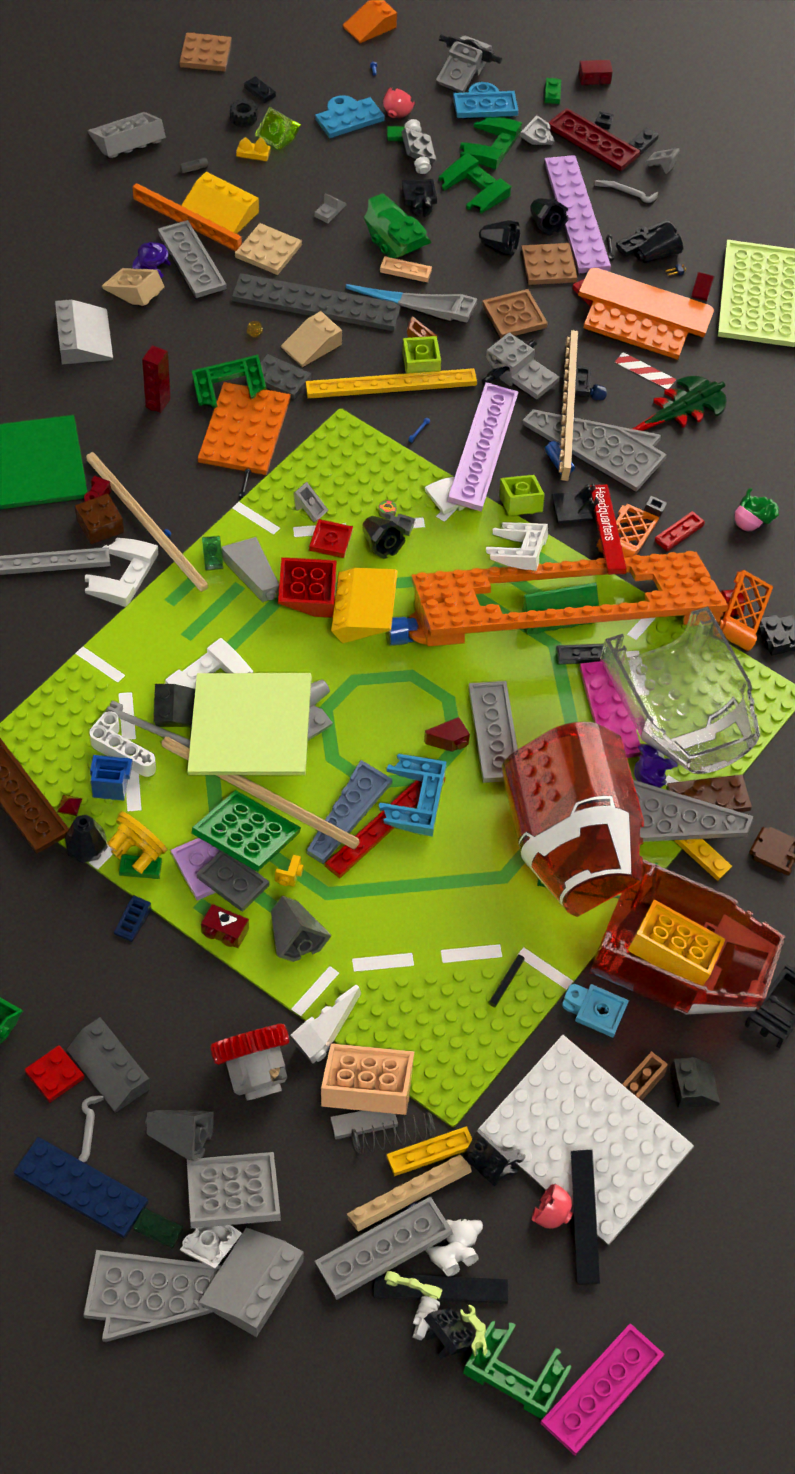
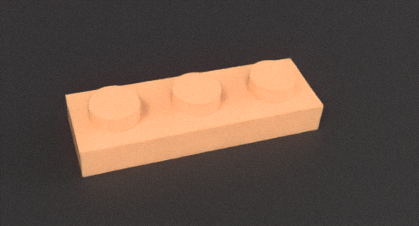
M384 256L380 272L428 283L432 267Z

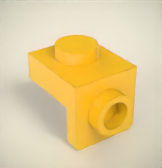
M293 855L288 871L276 869L275 882L283 886L289 885L294 887L297 877H301L304 865H301V856Z

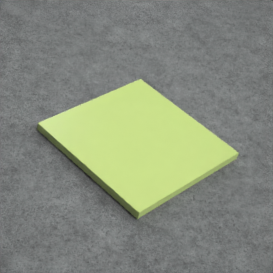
M197 673L188 775H306L311 673Z

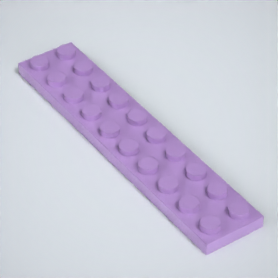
M576 156L545 158L544 164L555 200L568 208V212L566 211L568 221L564 229L578 273H588L591 268L610 271L611 264Z
M485 383L447 502L482 512L518 391Z

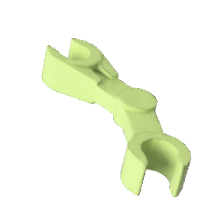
M387 1271L384 1280H387L386 1284L406 1285L410 1288L418 1289L425 1296L436 1300L437 1298L440 1299L442 1290L436 1286L422 1284L414 1278L400 1277V1275L392 1271Z
M468 1305L470 1314H465L462 1309L460 1312L462 1320L470 1322L476 1330V1336L472 1343L473 1355L476 1356V1349L483 1348L485 1356L487 1354L485 1341L486 1327L477 1318L475 1308L472 1305Z

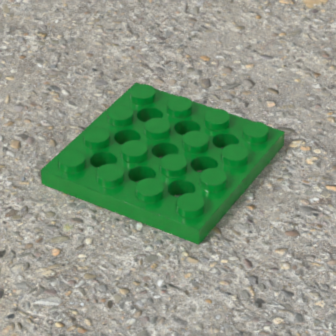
M235 790L194 825L191 834L258 872L300 833L301 827Z

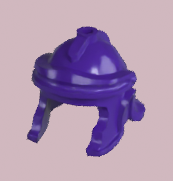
M148 242L142 244L138 249L139 255L133 262V269L157 270L160 278H163L164 274L157 269V266L162 263L170 266L171 262L168 260L169 253L167 248L160 243Z
M639 745L638 749L641 755L634 768L636 780L655 787H663L667 783L665 780L666 770L678 767V764L671 759H664L659 756L658 751L650 745Z

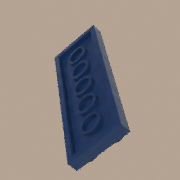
M40 1137L36 1139L13 1172L14 1176L124 1239L149 1202L146 1197Z

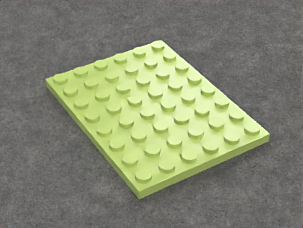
M727 240L718 337L795 347V249Z

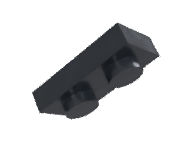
M256 76L244 83V88L263 103L276 97V91Z
M646 127L629 144L640 150L641 155L658 139L659 134Z
M576 366L575 395L589 397L592 367Z

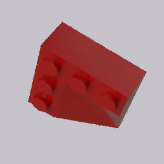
M281 557L278 604L314 617L333 618L337 560Z

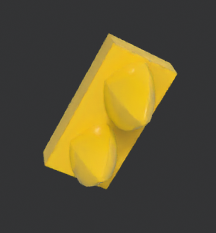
M245 137L239 142L236 156L268 161L271 146H267L262 137L256 143H251Z

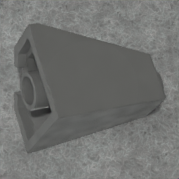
M282 896L271 910L276 952L280 958L294 962L301 959V955L311 952L315 954L320 952L331 937V934L296 900Z
M155 1110L147 1112L145 1120L147 1135L188 1160L202 1158L205 1153L204 1143L206 1140H210L213 1134L214 1111Z

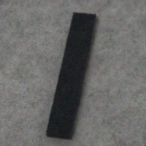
M593 1150L571 1151L577 1281L578 1285L600 1284Z
M382 1274L374 1279V1298L421 1300V1297L425 1296L420 1290L406 1285L398 1284L397 1286H391L386 1284L387 1280H384L386 1274ZM400 1275L403 1278H414L422 1284L440 1288L442 1293L440 1299L437 1298V1301L508 1304V1279Z

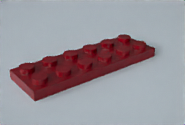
M568 108L548 122L550 130L620 171L640 156V150Z

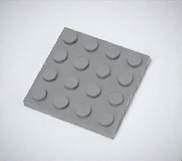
M274 1152L208 1157L195 1160L187 1159L191 1228L281 1221Z

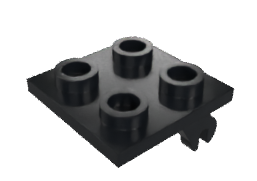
M586 484L580 492L552 494L558 523L593 520L592 512L594 507L599 504V500L595 497V501H592V498L589 497L596 489L595 484H592L590 488Z
M479 1129L476 1131L464 1158L485 1179L495 1186L501 1178L508 1175H516L519 1168L511 1169L515 1162H523L526 1156L523 1154L519 1157L518 1154L521 1151L519 1149L502 1151Z

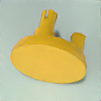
M123 811L118 814L116 820L119 825L118 831L106 843L113 849L110 852L113 855L115 854V857L121 860L122 854H125L131 846H137L143 850V854L132 865L140 874L143 873L152 861H155L161 854L167 851L166 846L150 830Z

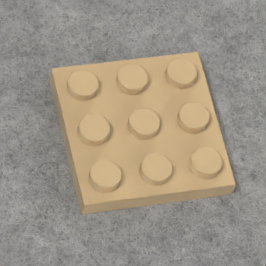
M259 223L235 252V257L278 275L300 249L302 240Z

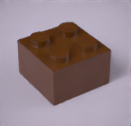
M109 494L75 505L76 520L90 544L124 533L123 518Z

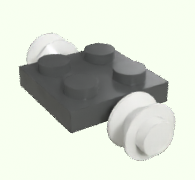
M411 119L406 122L405 128L401 131L407 156L417 158L414 162L417 173L426 174L431 169L429 163L433 164L436 161L432 141L429 135L421 133L420 122Z

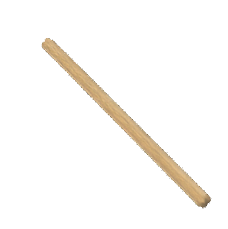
M93 452L87 454V461L103 479L110 481L111 489L193 584L202 592L207 590L208 583L97 455Z
M165 737L162 740L164 748L189 761L190 748L170 737ZM216 775L352 849H356L359 845V838L241 775Z

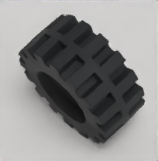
M238 99L237 102H232L229 108L230 121L233 124L235 123L236 126L240 125V127L252 126L257 121V105L248 99L246 101Z

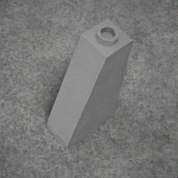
M256 537L222 547L223 561L262 602L273 600L279 596V583Z

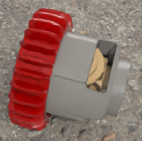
M284 1024L267 1026L211 1044L210 1048L215 1064L226 1063L234 1093L238 1095L245 1094L246 1100L249 1101L282 1091L280 1084L286 1081L287 1074L280 1047L289 1043L288 1032Z

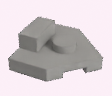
M538 115L533 118L519 135L532 145H553L554 142L553 136L550 133L549 123Z

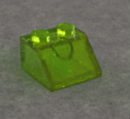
M269 107L255 136L262 137L265 142L281 150L295 139L301 124L280 111Z

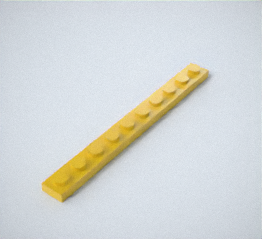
M473 368L306 381L305 386L307 398L477 386V378Z

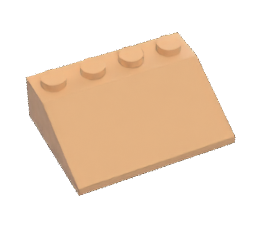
M331 1044L321 1086V1106L406 1115L414 1052Z

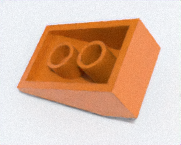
M370 0L343 24V28L359 43H362L396 28L397 12L384 0Z

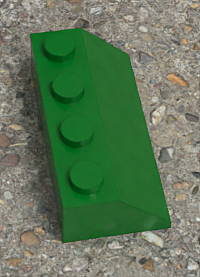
M596 582L525 594L522 612L599 606ZM584 624L525 628L527 634H538L544 631H555L561 628H572Z

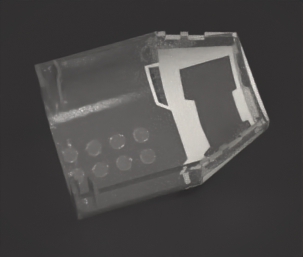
M708 606L692 611L684 633L674 642L661 648L636 656L625 657L627 648L625 645L621 648L624 639L623 634L605 639L600 657L601 663L641 739L645 743L694 774H705L722 769L742 758L756 745L760 732L757 715L754 712L751 682Z

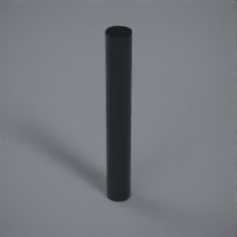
M517 955L489 1001L490 1006H497L525 960L522 955Z

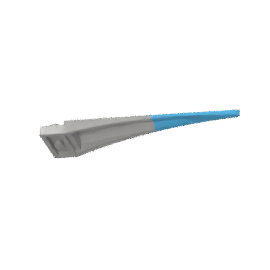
M350 284L345 286L346 289L381 300L392 301L401 306L449 321L455 319L467 323L477 304V298L463 294H414L378 290Z

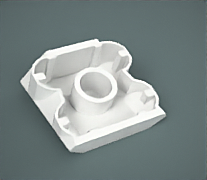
M231 1225L195 1228L196 1230L192 1234L187 1235L183 1240V1246L180 1248V1251L211 1268H216L242 1233Z

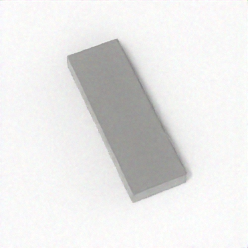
M357 1111L331 1117L335 1140L352 1136V1129H356L357 1134L360 1135L362 1134V1127L364 1133L373 1132L372 1125L374 1131L383 1130V1124L385 1129L393 1128V1120L395 1127H398L396 1114Z

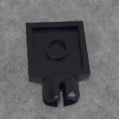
M434 179L402 180L405 205L413 206L414 213L421 217V212H423L424 217L428 216L432 212V204H437L438 200Z

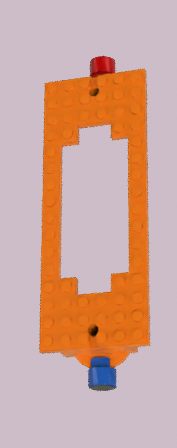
M670 552L668 554H651L649 556L634 555L632 557H624L627 568L626 573L630 572L635 581L653 580L658 590L646 592L645 601L502 614L499 605L488 604L480 606L475 594L491 593L490 584L605 575L608 574L605 559H582L574 562L562 561L561 563L546 562L539 564L537 571L508 566L500 568L490 567L487 569L473 568L472 570L457 569L450 572H420L412 574L411 577L415 590V612L409 618H392L391 631H387L386 636L389 646L408 644V642H418L427 646L463 644L465 643L466 633L679 615L684 616V625L720 622V618L724 617L728 609L734 589L722 590L720 592L715 582L711 580V576L697 552ZM742 592L738 593L737 599L739 604L745 603ZM745 605L741 606V610L744 613ZM736 608L732 609L731 617L739 616Z

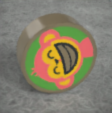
M386 500L379 504V514L385 518L386 512H390L394 516L396 515L397 506L394 502Z

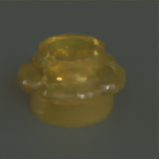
M252 321L248 324L247 333L249 335L257 337L263 333L260 322Z

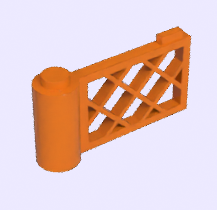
M627 504L626 506L622 505L618 511L620 516L616 520L618 533L622 536L620 541L624 557H632L638 554L658 523L659 517ZM630 511L636 516L629 517L627 512ZM649 519L653 522L645 524L643 520ZM639 520L641 525L633 526L632 521ZM627 522L629 527L622 528L620 523ZM643 529L645 534L638 535L636 530ZM632 531L633 536L626 537L624 532ZM599 538L596 547H598V552L603 553L601 540ZM636 540L638 545L630 544L629 541Z
M742 570L737 572L734 582L736 585L730 598L728 609L723 619L717 622L715 629L716 634L749 651L756 643V633L773 586ZM744 577L749 579L752 587L745 588L743 583ZM758 586L766 589L765 595L760 597L757 589ZM753 589L756 599L750 601L747 590ZM741 592L745 599L743 604H739L737 599L738 593ZM754 601H757L759 605V611L756 613L751 604ZM747 604L750 615L744 617L741 606ZM735 608L740 618L737 620L730 616L732 609ZM751 617L754 623L752 628L747 626L745 619Z

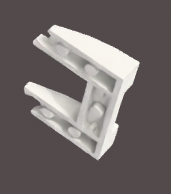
M503 522L502 527L504 529H493V535L523 542L521 548L486 547V553L490 554L491 560L510 567L537 571L539 555L542 546L546 544L548 538V524Z
M116 538L114 543L109 546L105 545L102 548L109 547V554L131 561L120 581L86 574L85 582H89V587L85 588V593L126 607L133 599L156 560L158 546L134 539Z
M220 638L207 648L205 655L185 670H177L165 679V684H177L195 689L197 673H214L220 668L226 673H253V670L228 643Z

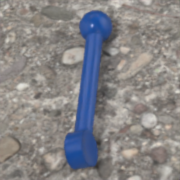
M425 418L416 432L410 435L409 442L412 443L424 426L430 423L429 418Z

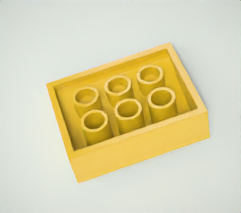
M205 172L195 182L181 206L237 234L259 213V198Z
M352 568L339 572L331 632L342 643L391 631L398 572L396 569Z
M653 900L628 951L700 991L709 978L726 939L662 903Z

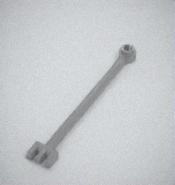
M111 701L110 706L106 709V712H115L118 718L164 738L170 737L190 748L189 739L123 712V704Z

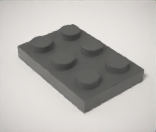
M269 354L261 361L266 387L276 392L291 394V399L293 400L303 390L306 381H310L312 378V373Z
M222 851L197 873V879L241 912L269 887L267 879Z

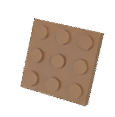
M186 33L180 58V67L226 71L232 42L231 37Z
M570 243L521 246L528 285L577 282Z
M528 289L482 300V306L500 338H503L508 333L516 336L547 328L548 323Z

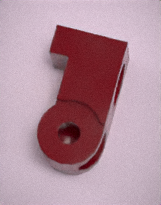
M93 476L91 480L92 488L84 495V501L110 494V481Z

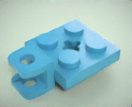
M571 984L565 995L562 1007L577 1015L576 1022L613 1038L629 1000L592 984L589 990L582 986ZM604 1007L607 1014L602 1015L597 1009Z

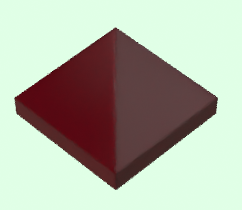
M63 795L58 813L77 816L82 798Z

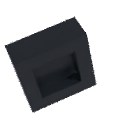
M599 111L595 125L610 129L614 115Z
M650 496L644 510L660 517L667 502Z

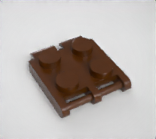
M762 827L749 854L754 856L753 860L789 876L795 862V853L793 854L795 838L772 827L769 829Z

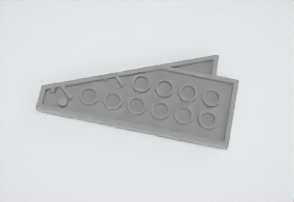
M533 409L523 419L522 425L551 442L556 441L560 444L561 438H563L560 437L561 428L564 426L561 425L562 415ZM574 418L572 454L636 492L666 459V454L655 448L656 444L661 440V435L579 418Z
M603 771L593 797L613 796L615 807L629 812L631 842L747 837L753 822V816L606 771ZM599 800L598 805V802L593 801V804L590 803L589 807L602 805L610 806V802H607L606 800L605 802H601ZM607 824L595 825L601 827L596 843H612Z
M96 1250L84 1318L104 1320L105 1326L102 1340L103 1342H108L213 1313L200 1305L199 1301L222 1265L211 1268L199 1262Z

